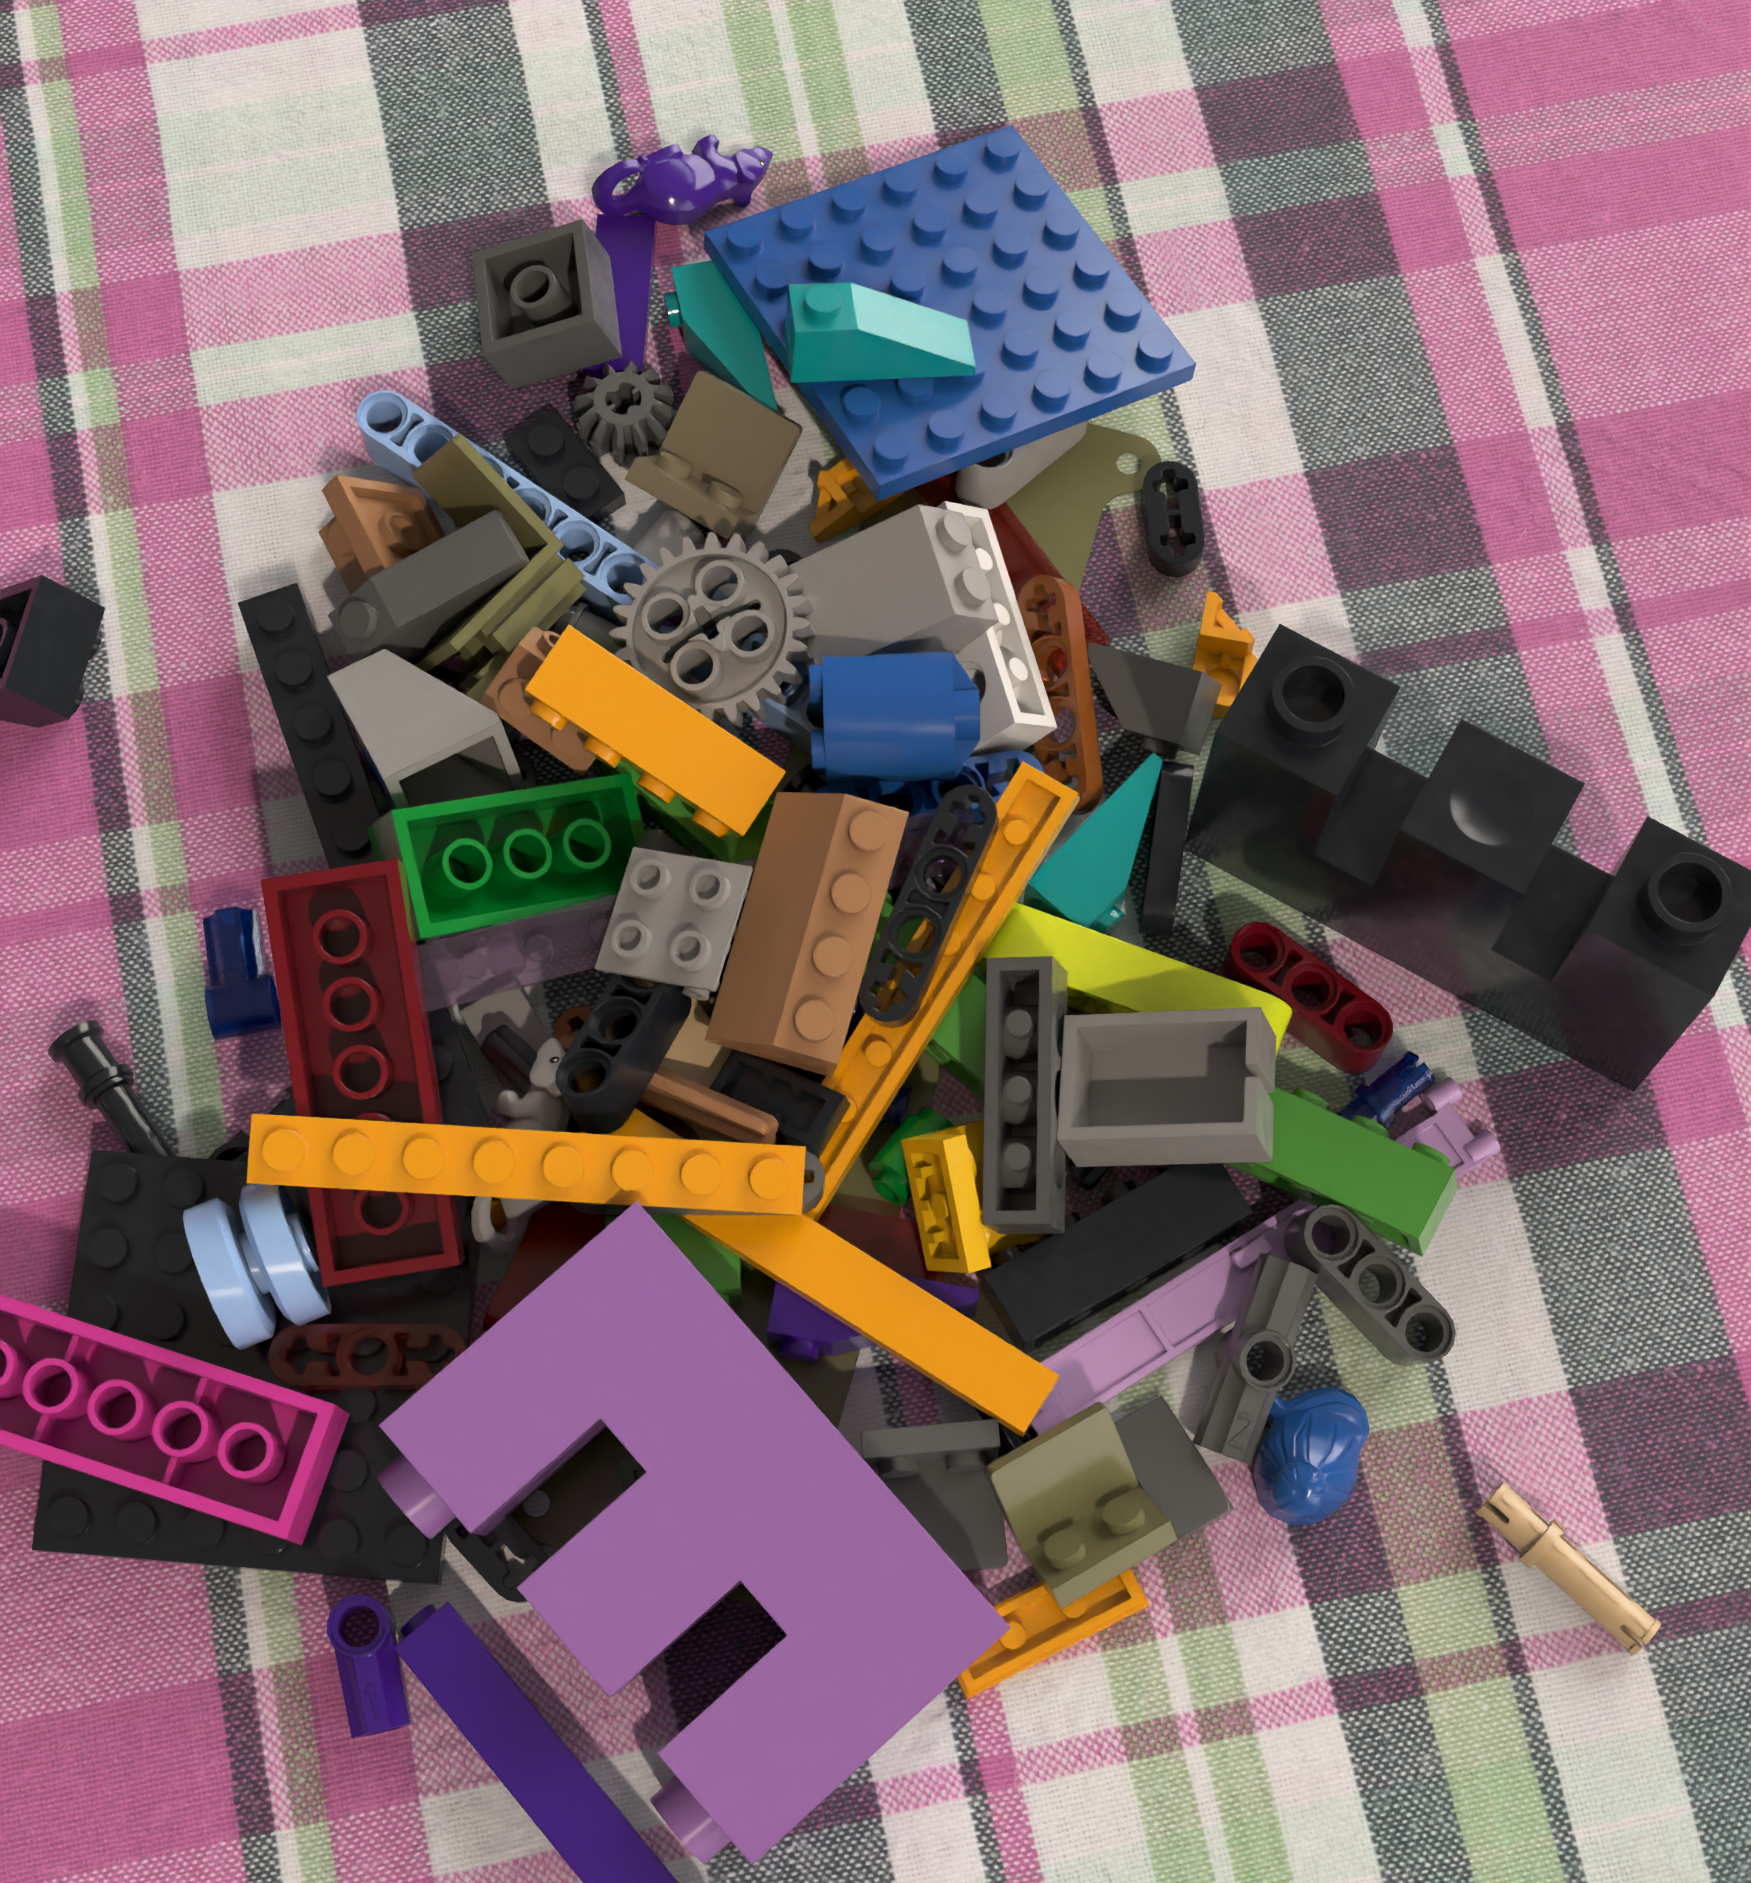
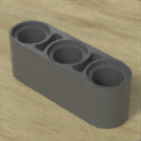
M1330 1204L1303 1212L1291 1220L1286 1228L1284 1243L1286 1252L1292 1261L1318 1274L1315 1285L1385 1358L1397 1365L1410 1366L1437 1361L1449 1353L1454 1345L1456 1331L1453 1319L1447 1310L1352 1212L1343 1206ZM1316 1221L1328 1226L1332 1232L1334 1242L1329 1254H1324L1318 1250L1313 1243L1312 1229ZM1363 1269L1373 1273L1379 1283V1296L1374 1303L1364 1298L1359 1289V1276ZM1411 1317L1419 1321L1425 1331V1344L1420 1351L1411 1347L1406 1338V1324Z

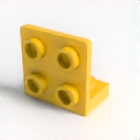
M984 1118L901 1140L926 1269L928 1271L972 1273L991 1267L990 1254L1006 1250L1018 1244L1031 1243L1041 1238L1042 1234H998L982 1224Z

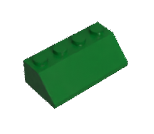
M631 772L391 810L367 828L375 862L398 859L405 865L416 941L614 906L621 887L619 884L625 874L633 847H638L645 832Z

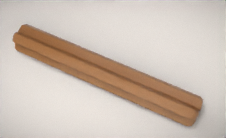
M572 1032L569 1036L563 1035L560 1038L559 1043L565 1053H567L579 1032ZM658 1067L639 1100L731 1142L774 1145L776 1141L775 1134L779 1124L774 1116L661 1067Z

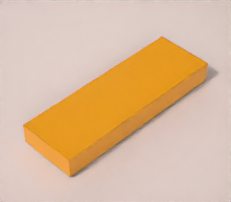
M1131 1568L1063 1609L1057 1606L1041 1583H1038L993 1606L1011 1628L963 1671L956 1680L966 1700L1130 1617L1147 1608L1150 1604Z

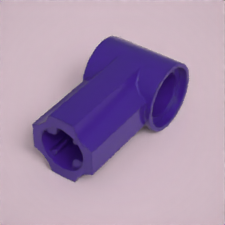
M365 1594L350 1595L340 1600L332 1608L328 1617L327 1635L335 1649L351 1738L356 1739L413 1725L400 1658L394 1649L397 1645L395 1638L396 1621L392 1611L384 1603ZM360 1609L373 1610L379 1619L377 1637L364 1647H353L345 1636V1625L348 1618Z

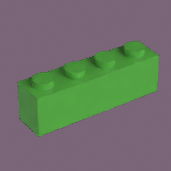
M1275 1086V1092L1268 1093L1274 1104L1272 1162L1225 1164L1316 1207L1330 1204L1343 1206L1352 1212L1371 1233L1423 1257L1458 1189L1455 1169L1448 1166L1450 1163L1449 1158L1425 1144L1414 1143L1412 1148L1393 1141L1388 1138L1390 1133L1386 1128L1369 1118L1355 1115L1352 1121L1330 1112L1329 1103L1310 1091L1295 1088L1293 1094Z

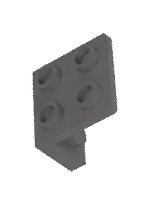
M998 1419L861 1431V1450L864 1461L962 1572L1001 1569L1007 1565L1008 1555L1004 1515L985 1472L989 1464L998 1460L1000 1450Z

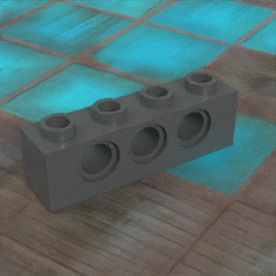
M1053 956L987 958L982 1224L998 1234H1065L1066 1152L1057 1141L1064 1016L1067 1015L1068 972Z

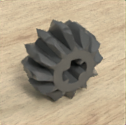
M632 360L628 362L624 372L617 373L614 368L606 363L602 369L603 380L586 376L583 383L584 394L576 396L574 402L575 415L579 418L576 423L579 437L583 442H590L591 451L596 455L597 459L613 451L614 462L619 467L622 466L628 454H635L636 457L649 456L648 447L660 449L676 416V411L672 408V405H674V395L669 385H660L659 374L656 373L654 368L638 375L637 366Z

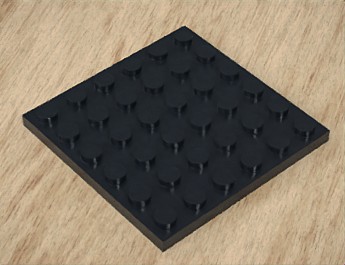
M92 1150L67 1317L335 1404L350 1415L302 1546L45 1460L32 1550L46 1553L442 1585L447 1535L443 1528L432 1539L426 1537L402 1512L378 1481L376 1476L402 1454L379 1425L469 1347L481 1245L475 1240L471 1229V1211L476 1196L455 1195L465 1261L462 1264L328 1286L331 1313L301 1326H297L283 1316L271 1295L276 1314L273 1337L239 1350L225 1333L202 1284L185 1233L183 1213L184 1210L217 1197L233 1209L244 1228L239 1200L242 1187L251 1184L247 1183L248 1162ZM284 1185L297 1212L301 1215L317 1251L308 1188Z

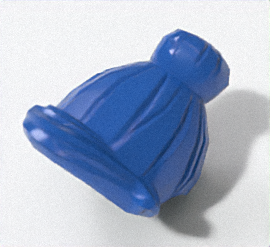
M1336 1386L1309 1390L1287 1401L1280 1400L1276 1394L1268 1415L1272 1424L1260 1445L1255 1460L1254 1480L1258 1500L1267 1514L1292 1526L1313 1525L1328 1518L1349 1500L1351 1493L1355 1489L1360 1451L1368 1438L1370 1430L1367 1413L1354 1395Z

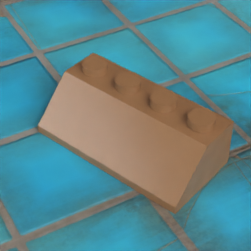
M777 792L705 1037L706 1042L832 1078L839 1063L909 812L843 793Z

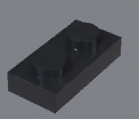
M554 408L505 440L507 452L534 484L594 524H598L626 505L624 492Z

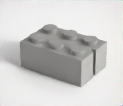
M1261 1007L1064 1016L1057 1141L1077 1167L1272 1162L1274 1104L1268 1093L1275 1092L1276 1035Z

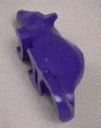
M708 135L697 141L692 154H683L678 144L670 145L647 156L641 154L637 159L618 162L606 169L593 183L591 188L595 207L606 215L620 216L638 210L653 221L669 225H687L702 217L716 203L733 198L737 206L747 207L750 203L752 192L766 175L773 153L766 148L757 146L752 149H741L733 155H721L717 152L719 140L715 135ZM640 173V176L629 190L621 195H612L613 190L620 181L632 174Z

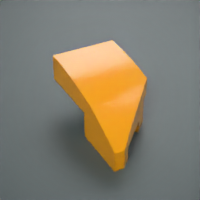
M846 456L828 471L819 470L817 486L820 489L815 520L810 521L809 532L818 544L827 541L877 513L908 490L877 501Z
M1207 591L1192 669L1201 671L1222 684L1212 717L1223 719L1257 663V658L1252 653L1255 638L1246 627L1240 630L1222 609L1223 600L1217 593Z

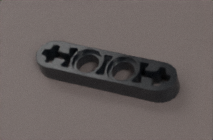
M969 784L957 786L947 792L940 802L864 973L858 992L860 1004L869 1018L879 1026L887 1028L901 1027L913 1020L918 1013L995 839L1000 822L998 809L989 792L979 786ZM971 803H978V810L985 822L982 826L971 824L962 840L965 849L973 850L972 855L967 857L962 851L952 845L938 844L941 837H945L952 844L955 842L960 825L957 817L953 815L956 809L967 811ZM950 860L961 869L960 882L950 892H933L925 885V873L929 866L936 861ZM914 919L926 920L933 925L935 930V937L931 946L919 953L905 951L900 947L898 941L899 932L903 925ZM889 955L894 956L905 966L922 968L918 977L913 976L905 969L899 983L900 991L907 998L903 1006L892 1003L887 1012L880 1011L881 1002L874 995V991L878 986L888 989L897 973L894 964L886 963Z

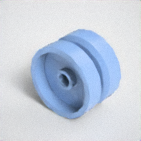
M251 1183L242 1187L239 1208L244 1228L233 1209L217 1197L184 1210L183 1213L185 1233L202 1284L225 1333L239 1350L273 1337L276 1314L271 1295L283 1316L297 1326L331 1313L327 1287L322 1286L316 1248L301 1215L297 1212L284 1185Z

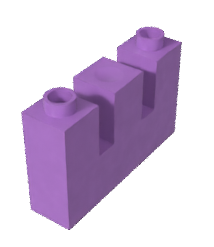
M637 1201L379 1425L402 1454L376 1477L396 1505L429 1539H432L456 1517L469 1533L486 1536L607 1428L612 1431L643 1467L646 1473L517 1587L519 1592L609 1698L623 1691L741 1583L744 1584L787 1634L784 1639L657 1753L675 1776L650 1798V1801L681 1842L705 1865L731 1841L748 1862L754 1865L1011 1628Z

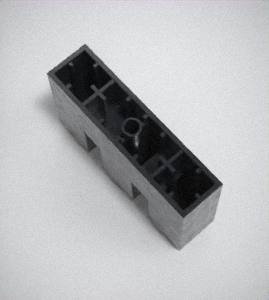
M1279 624L1215 731L1186 835L1184 850L1634 1092L1712 1000L1751 927V870L1647 816L1610 874L1552 844L1584 787V782L1463 719L1458 724L1429 777L1427 778L1375 750L1400 686Z

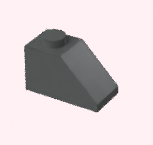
M1090 642L1087 649L1088 659L1122 728L1142 739L1139 749L1151 754L1154 752L1160 757L1171 760L1176 759L1178 750L1199 756L1222 684L1201 671Z

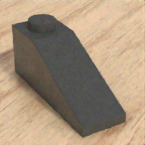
M493 510L370 577L335 608L328 617L353 663L386 649L413 665L527 565L530 560L503 512Z

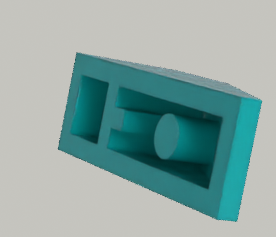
M710 260L671 268L674 291L663 293L670 329L681 327L686 350L705 371L778 412L759 328L715 264Z
M851 282L788 285L784 339L791 383L975 375L976 365L967 320Z
M1153 752L1033 874L1025 887L1023 904L1108 936L1113 933L1125 916L1121 908L1163 760Z

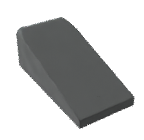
M1162 1396L1114 1422L1139 1485L1172 1524L1178 1540L1172 1543L1171 1547L1223 1519L1232 1512L1234 1508L1218 1480Z

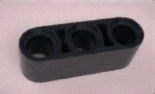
M618 974L612 976L560 1062L555 1074L556 1085L576 1125L581 1131L587 1134L606 1135L621 1128L629 1119L690 1014L692 1000L682 993L684 986Z

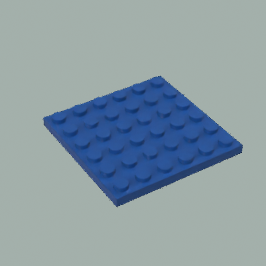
M1013 125L704 232V250L788 372L789 366L784 331L789 284L851 282L967 320L976 365L975 375L797 383L877 501L1193 379L1196 367L1195 361Z

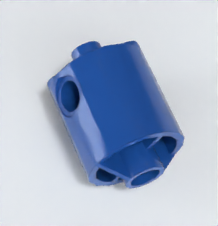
M952 651L883 653L858 657L823 655L821 665H809L812 711L823 710L824 729L811 730L812 767L814 774H826L827 784L857 779L880 780L884 782L956 780L980 741L979 689Z

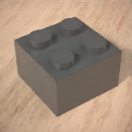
M583 219L472 253L482 354L512 390L622 357L610 256Z

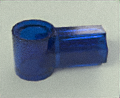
M231 907L215 910L214 914L202 919L211 982L205 985V1004L214 1039L220 1041L280 1030L282 1027L280 1004L273 976L271 973H268L261 917L257 909L248 910Z

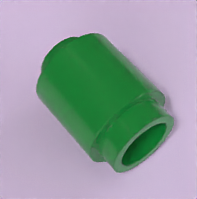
M921 1108L915 1116H906L869 1163L870 1172L874 1176L872 1186L877 1193L896 1206L901 1207L905 1202L914 1205L901 1140L955 1125L942 1114L930 1108Z

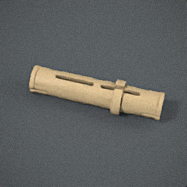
M1505 1480L1502 1481L1495 1488V1493H1490L1475 1513L1479 1517H1483L1521 1552L1518 1559L1528 1569L1535 1565L1621 1643L1631 1656L1638 1653L1642 1649L1640 1643L1643 1641L1647 1644L1659 1630L1661 1622L1648 1614L1562 1535L1565 1528L1555 1519L1548 1523L1516 1494Z

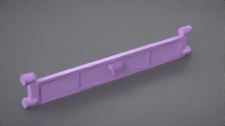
M1447 1077L1421 1093L1423 1104L1433 1116L1393 1141L1412 1148L1414 1143H1421L1438 1150L1449 1158L1450 1163L1448 1166L1455 1169L1456 1179H1459L1500 1152L1501 1148L1496 1137L1487 1129L1473 1136L1452 1106V1104L1462 1099L1461 1089L1451 1077ZM1299 1199L1042 1361V1365L1057 1373L1060 1377L1030 1425L1036 1436L1041 1435L1096 1402L1107 1403L1236 1321L1260 1253L1269 1254L1294 1263L1286 1252L1284 1243L1286 1228L1293 1218L1317 1207ZM1316 1221L1312 1229L1313 1243L1318 1250L1324 1254H1329L1334 1242L1332 1232L1328 1226ZM1019 1346L1016 1347L1017 1349H1019L1020 1351H1022V1352L1024 1353V1351H1023Z

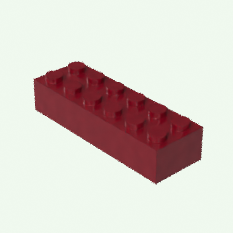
M398 859L261 879L296 1116L444 1125L405 865ZM307 1187L323 1287L457 1266L465 1261L455 1195Z

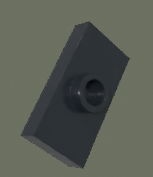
M734 1049L709 1088L774 1116L779 1124L775 1134L776 1142L789 1146H806V1150L814 1154L818 1160L851 1105L846 1096L761 1057Z

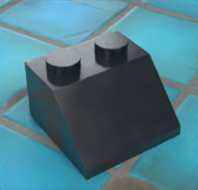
M43 575L0 589L1 721L40 728L70 719L79 708L84 696V686L81 683L88 661L96 654L101 644L102 631L99 627L105 607Z

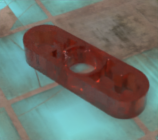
M437 1323L303 1324L301 1326L292 1325L280 1331L270 1345L268 1359L276 1377L296 1389H421L437 1374H433L431 1367L426 1362L406 1361L409 1374L407 1376H398L403 1361L399 1338L409 1337L406 1348L410 1352L431 1351L434 1340L441 1338L444 1346L449 1351L455 1352V1358L465 1351L468 1346L465 1340L453 1328ZM332 1338H341L336 1354L337 1364L341 1373L339 1376H330L334 1366L328 1361H312L307 1363L305 1374L298 1375L295 1366L285 1362L286 1353L298 1350L299 1340L307 1339L308 1347L316 1352H334L331 1340ZM377 1338L384 1341L388 1348V1361L385 1367L374 1375L365 1376L358 1374L351 1363L353 1349L364 1339ZM452 1361L443 1362L441 1371Z

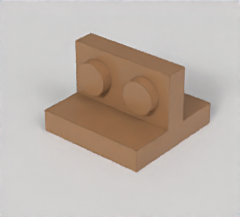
M336 475L322 489L335 516L318 533L350 595L370 577L446 536L419 487Z

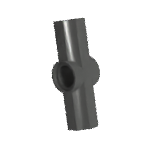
M1260 1253L1234 1328L1226 1332L1217 1344L1215 1359L1218 1372L1194 1436V1444L1251 1465L1276 1392L1290 1381L1295 1372L1296 1356L1293 1345L1318 1274L1290 1261ZM1259 1342L1263 1347L1264 1361L1260 1369L1251 1375L1246 1363L1247 1355L1251 1347Z

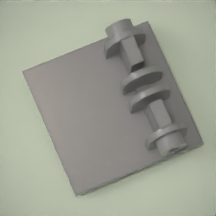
M633 847L595 969L607 973L684 986L682 991L684 995L697 1000H708L710 991L716 992L718 990L720 975L726 956L731 948L732 936L735 935L737 929L736 923L743 901L748 893L747 888L753 868L746 865Z

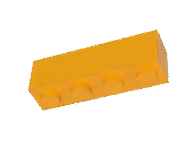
M569 624L523 693V695L533 701L528 711L536 718L558 732H561L567 723L588 738L582 746L587 752L612 768H615L619 761L622 760L642 774L636 783L637 785L668 805L674 796L696 810L690 820L721 841H723L728 832L737 838L745 835L786 773L784 769Z

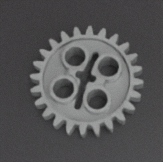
M709 532L704 549L697 550L691 539L686 536L683 537L682 555L675 558L663 546L659 549L663 562L660 568L655 569L643 562L639 565L642 574L646 578L642 586L625 582L623 588L633 600L632 605H617L613 608V612L618 619L626 624V626L609 631V636L616 646L623 648L613 655L718 726H720L721 718H728L734 728L740 731L743 726V712L751 710L758 719L763 721L766 719L765 709L762 704L764 700L769 697L782 705L787 702L779 687L783 681L792 684L802 683L803 680L793 666V662L812 660L813 656L810 650L800 640L816 636V630L811 621L803 618L810 614L813 608L807 596L799 595L804 586L796 573L786 575L789 567L781 555L768 561L769 553L762 542L758 541L746 553V545L740 534L735 533L727 547L722 548L715 533ZM728 583L737 584L734 594L723 601L712 600L715 591L719 587ZM754 604H761L759 610H751ZM683 616L680 626L675 631L659 634V628L667 618ZM717 627L720 634L708 640L706 632L711 628ZM756 633L768 634L765 643L759 649L742 651V645L749 636ZM667 656H673L671 663H664ZM703 665L713 666V671L704 682L688 684V678L696 668Z

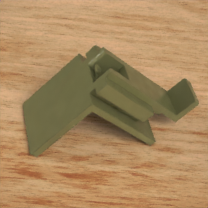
M458 433L412 472L413 478L460 528L493 510L502 511L530 560L527 565L413 664L427 672L459 651L461 654L458 658L471 670V673L458 686L462 689L461 693L477 702L527 633L533 627H538L544 632L547 631L587 589L580 582L585 577L582 571L570 558L563 560L557 554L564 544L462 434Z

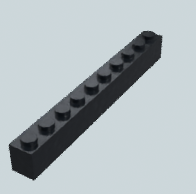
M294 583L238 602L329 868L375 862L367 828L382 816L351 729L327 678L331 673L298 584ZM426 940L416 941L444 1125L492 1128Z

